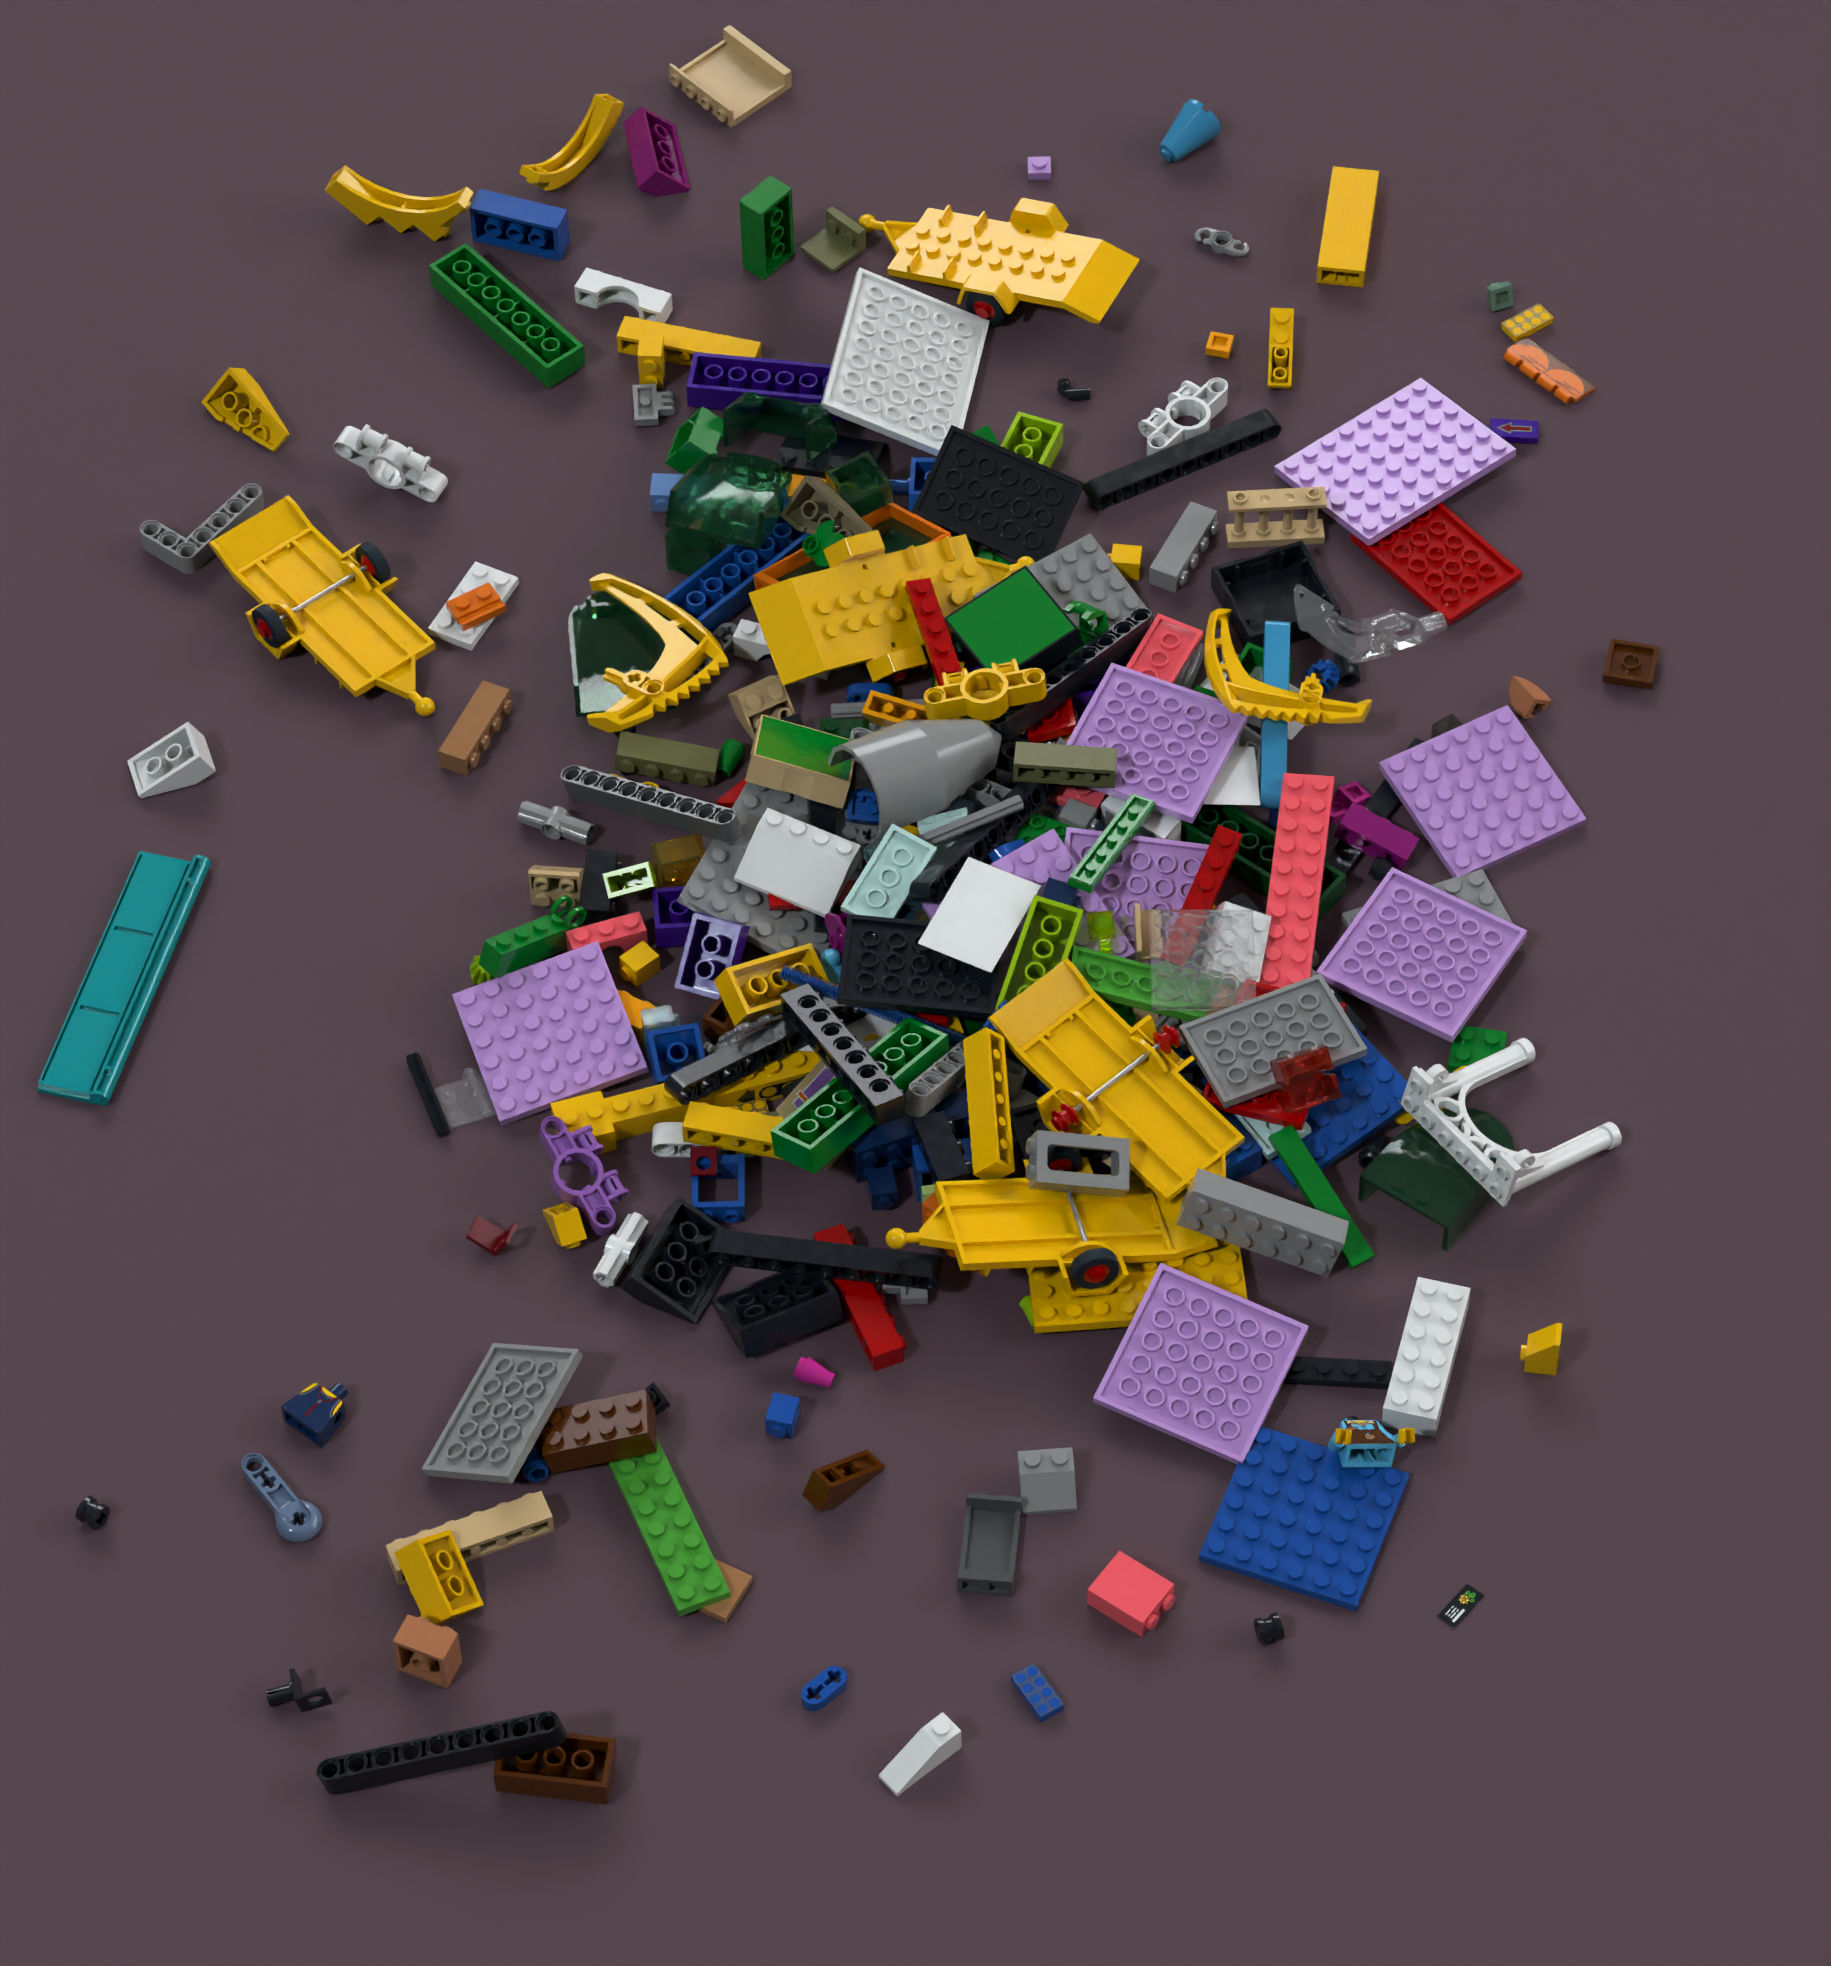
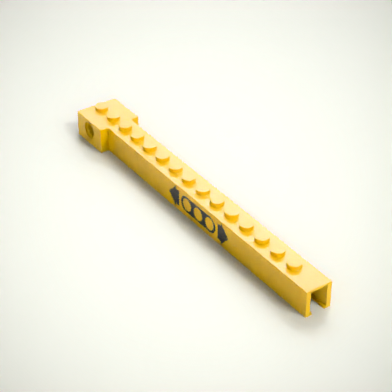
M947 1015L948 1026H942V1029L945 1027L946 1031L948 1028V1032L951 1029V1033L954 1030V1034L957 1032L958 1036L960 1033L961 1037L964 1031L958 1016ZM868 1034L864 1038V1042L879 1039V1036ZM795 1051L695 1102H705L714 1106L727 1107L765 1098L766 1102L783 1098L781 1094L782 1089L787 1084L798 1080L810 1072L821 1059L815 1052ZM664 1083L608 1098H603L602 1092L597 1091L550 1103L551 1115L560 1118L569 1133L591 1125L593 1128L592 1133L597 1142L604 1147L601 1153L617 1149V1140L652 1132L653 1126L657 1123L683 1122L689 1104L682 1105L665 1090Z

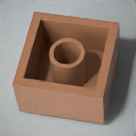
M407 1614L393 1639L397 1670L448 1689L462 1663L458 1633L448 1626L441 1627L430 1623L424 1617H414Z

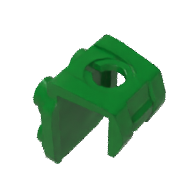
M1073 601L1063 608V611L1067 614L1074 612L1080 614L1079 626L1077 628L1084 644L1082 647L1109 629L1107 615L1103 610L1082 601ZM1096 618L1097 626L1093 628L1091 620ZM1080 647V648L1077 649L1076 651H1074V652H1072L1071 654H1069L1068 656H1066L1065 659L1069 658L1071 655H1073L1075 652H1077L1078 650H1080L1082 647Z

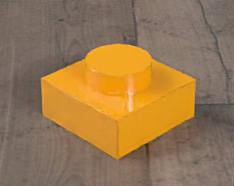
M1211 331L1205 348V354L1228 359L1234 343V335Z

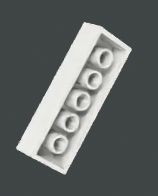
M1422 1277L1417 1278L1383 1406L1381 1426L1393 1429L1414 1428L1416 1434L1435 1438L1469 1307L1471 1288Z

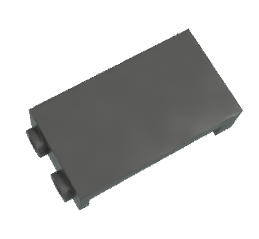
M982 1492L967 1493L960 1565L957 1573V1592L1013 1596L1021 1520L1020 1497L1008 1494L1002 1496L987 1495Z

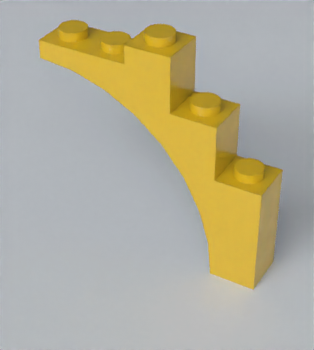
M346 165L333 174L324 190L366 225L374 220L379 221L382 218L399 233L404 232L408 228L413 229L416 226L434 242L443 236L445 238L450 234L453 229L451 224L459 212L464 213L470 207L471 202L469 200L474 193L466 186L455 193L445 196H410L376 185L361 177Z

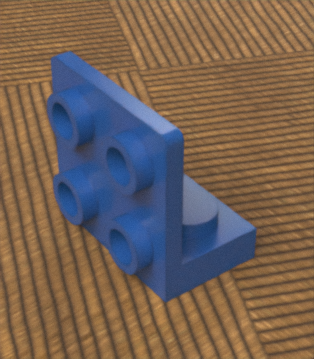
M865 788L849 791L847 822L879 825V807L875 792Z

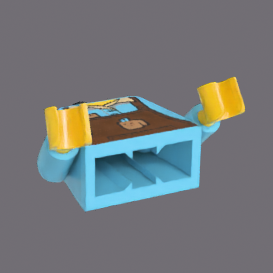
M1349 1416L1340 1422V1426L1334 1431L1328 1447L1332 1452H1338L1342 1467H1392L1395 1450L1405 1446L1406 1443H1415V1429L1400 1428L1398 1429V1434L1392 1435L1378 1421L1358 1420L1356 1416Z

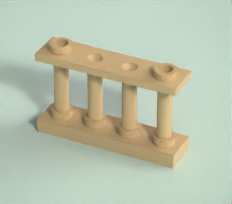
M1325 486L1227 491L1229 513H1235L1234 524L1225 525L1227 549L1285 546L1298 541H1303L1305 545L1325 544L1323 519H1317L1318 508H1327ZM1308 509L1307 520H1293V510ZM1284 510L1283 521L1268 522L1269 511ZM1245 512H1259V522L1244 523Z

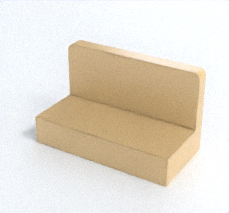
M1135 903L1133 910L1135 961L1159 962L1162 954L1159 910H1140V903Z

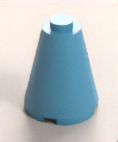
M1189 99L1183 105L1159 146L1160 155L1165 161L1176 162L1217 137L1220 133L1221 125L1217 117L1210 110L1206 113L1202 109L1204 105L1201 102Z

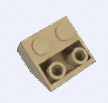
M777 675L768 676L728 694L737 719L753 740L755 736L753 729L757 728L761 714L777 719L796 714L785 686H782Z
M533 865L528 870L531 905L552 906L559 897L568 895L573 900L571 908L578 907L584 868ZM567 901L563 902L559 907H565Z

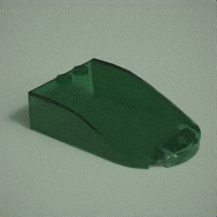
M727 452V457H717L715 453L702 456L670 490L665 527L693 533L703 539H718L723 544L735 543L759 549L777 523L791 488L792 474L790 471L784 472L781 470V464L756 455Z
M606 591L586 597V602L580 606L575 605L568 618L576 717L603 713L626 695L620 691V687L603 680L606 668H613L624 674L632 670H639L648 674L660 659L665 648V644L660 636L646 621ZM651 608L652 610H654L655 612H657L658 614H660L662 617H664V618L667 620V617H666L665 615H663V614H661L660 612H658L657 610ZM668 705L666 710L675 709V705Z
M1466 1107L1471 1121L1481 1133L1496 1144L1515 1151L1510 1133L1499 1120L1481 1110ZM1449 1109L1441 1110L1448 1117H1457V1113ZM1419 1122L1395 1137L1362 1172L1358 1200L1363 1202L1373 1189L1377 1188L1444 1227L1442 1243L1444 1251L1451 1247L1492 1198L1490 1193ZM1489 1158L1495 1164L1497 1158Z

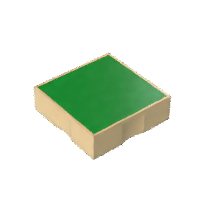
M761 714L752 744L751 758L745 781L843 809L851 783L854 760L849 759L830 767L828 759L833 747L848 742V739Z

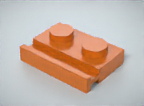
M489 582L446 602L447 610L455 621L461 625L463 631L507 612L506 604L501 601L500 596Z

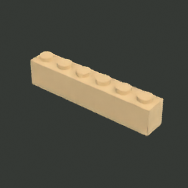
M542 1491L528 1493L519 1499L499 1503L493 1508L473 1512L459 1520H450L439 1527L422 1530L416 1535L404 1539H396L390 1544L385 1545L387 1559L398 1586L407 1583L398 1565L394 1552L418 1539L451 1530L464 1561L468 1562L553 1532V1516Z

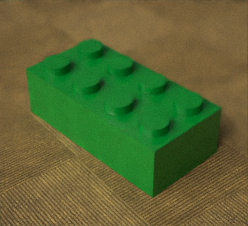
M771 175L763 182H760L748 195L743 196L739 201L742 266L745 270L763 281L794 255L792 188Z

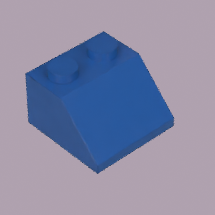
M698 1022L646 1032L648 1061L653 1086L665 1083L668 1076L705 1057Z

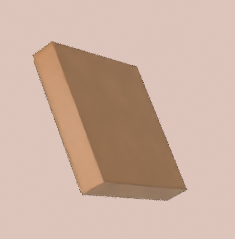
M715 1559L730 1590L731 1597L703 1607L698 1611L726 1623L753 1582V1576Z

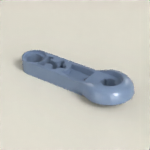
M250 1453L246 1455L241 1462L243 1475L274 1512L279 1534L286 1540L304 1542L319 1533L322 1527V1515L319 1509L310 1502L298 1499L261 1454ZM253 1462L262 1465L257 1471H249L247 1466ZM265 1476L266 1481L270 1485L274 1484V1487L265 1486L263 1477ZM300 1519V1521L302 1522V1520L304 1519V1524L299 1525L297 1523L295 1525V1520Z

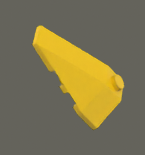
M229 367L201 401L215 419L225 422L236 431L248 435L252 440L272 451H277L290 435L259 384L245 368Z

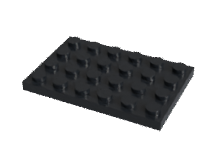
M951 425L911 513L955 534H966L967 539L1018 561L1023 556H1029L1037 562L1055 552L1085 483Z
M847 914L837 1004L988 1019L995 1010L1000 958L990 973L918 944L930 922Z

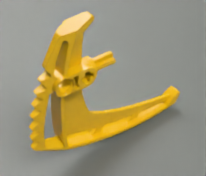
M601 573L589 580L592 591H606L646 621L665 644L660 659L648 674L639 670H632L624 674L613 668L605 669L603 680L620 687V691L626 695L607 711L588 714L587 720L589 725L608 733L632 727L652 718L655 712H665L668 705L677 706L679 699L690 698V692L700 691L701 684L711 683L710 676L720 675L719 668L729 666L721 645L711 632L680 607L641 586L609 573ZM651 608L657 610L658 612H660L661 614L665 615L666 617H668V618L671 619L672 621L666 620L664 617H662L660 614H658L657 612H655V611L652 610ZM678 628H683L684 630H686L700 643L698 645L694 643L688 636H686ZM708 656L713 659L703 670L683 683Z
M1216 609L1210 613L1204 640L1205 669L1212 689L1230 712L1242 713L1246 716L1255 715L1260 719L1270 718L1274 721L1280 719L1286 722L1296 721L1307 726L1317 724L1318 722L1328 724L1364 722L1370 712L1372 700L1366 699L1357 703H1349L1322 698L1323 686L1319 684L1320 679L1316 678L1315 673H1311V677H1305V681L1301 683L1299 693L1280 689L1251 678L1242 667L1230 637L1228 623L1230 622L1232 609ZM1220 627V638L1217 639L1215 638V628ZM1217 647L1221 648L1223 664L1219 663ZM1223 672L1226 673L1229 682L1226 681Z

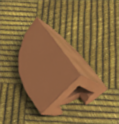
M1512 677L1509 687L1510 702L1523 719L1533 718L1534 715L1532 713L1540 708L1545 710L1551 704L1552 700L1537 685L1522 677Z

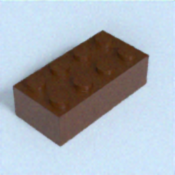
M646 1389L555 1408L542 1429V1455L552 1474L657 1452L655 1407Z
M567 1733L566 1740L558 1747L496 1760L493 1774L496 1792L608 1805L617 1759L616 1739Z

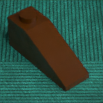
M868 1450L861 1451L813 1470L802 1496L820 1512L841 1504L881 1473L885 1465Z

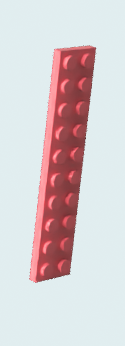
M1158 613L1126 668L1175 684L1201 641L1203 631ZM1060 784L1058 792L1048 801L1064 807L1069 798L1097 808L1098 813L1101 804L1108 795L1084 786Z
M1284 773L1266 908V915L1271 916L1259 983L1282 988L1311 977L1335 783L1334 776Z

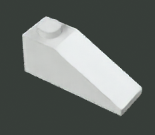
M942 1712L916 1733L879 1774V1779L896 1796H899L962 1748L961 1730Z

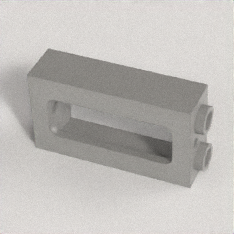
M1037 1130L1028 1138L1026 1143V1153L1029 1154L1026 1179L1029 1180V1189L1122 1197L1129 1191L1130 1139ZM1048 1146L1111 1151V1176L1050 1170L1047 1165Z

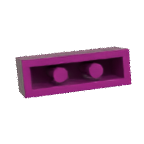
M1352 802L1334 837L1374 859L1377 856L1387 858L1401 870H1403L1419 841V838L1411 832L1401 829L1392 824L1388 819L1374 814L1366 807Z

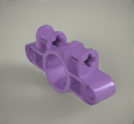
M556 1116L546 1117L541 1123L539 1140L554 1165L551 1173L553 1191L561 1200L577 1205L590 1230L595 1235H608L612 1231L616 1220V1214L611 1205L626 1198L630 1193L627 1188L624 1189L618 1178L619 1173L617 1170H611L603 1174L602 1163L596 1155L601 1153L604 1147L597 1142L592 1133L593 1128L591 1125L569 1133L560 1118ZM554 1128L558 1134L549 1135L545 1129ZM573 1162H582L589 1167L591 1175H595L596 1181L594 1185L591 1186L589 1184L581 1191L572 1190L566 1187V1182L559 1177L558 1171L563 1165L568 1166L573 1164ZM604 1217L609 1223L602 1225L597 1222L596 1218Z

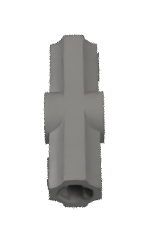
M523 801L519 807L517 821L541 829V832L550 839L557 840L560 837H564L586 845L593 838L595 824L572 817L563 807L553 806L549 809L529 801Z

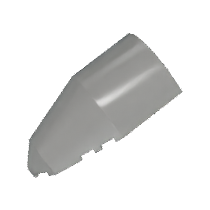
M978 719L904 720L833 747L828 759V765L831 767L854 757L862 764L871 780L879 807L878 834L881 836L887 833L892 823L901 828L945 811L953 800L965 794L966 789L973 783H978L996 767L1002 737L997 731Z

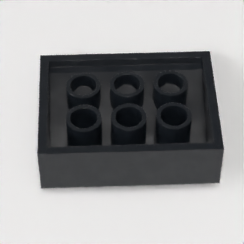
M792 428L780 446L775 462L776 484H781L784 473L874 486L886 444L885 442Z
M679 1196L665 1210L619 1287L643 1304L695 1324L730 1267L714 1264L706 1257L712 1232L718 1229H726Z
M778 1272L711 1299L713 1307L736 1347L746 1358L757 1357L764 1351L784 1346L793 1339L806 1337L815 1330L833 1326L836 1322L844 1319L838 1292L824 1277Z

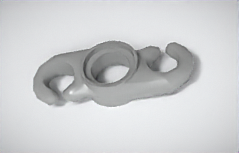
M1204 227L1198 229L1194 234L1196 242H1201L1200 235H1208L1209 238L1204 239L1202 243L1210 245L1212 250L1218 254H1226L1237 258L1244 257L1249 252L1250 247L1246 242L1242 244L1243 250H1236L1234 247L1241 245V241L1233 239L1232 235L1227 231ZM1225 240L1228 243L1225 245H1219L1216 243V241Z

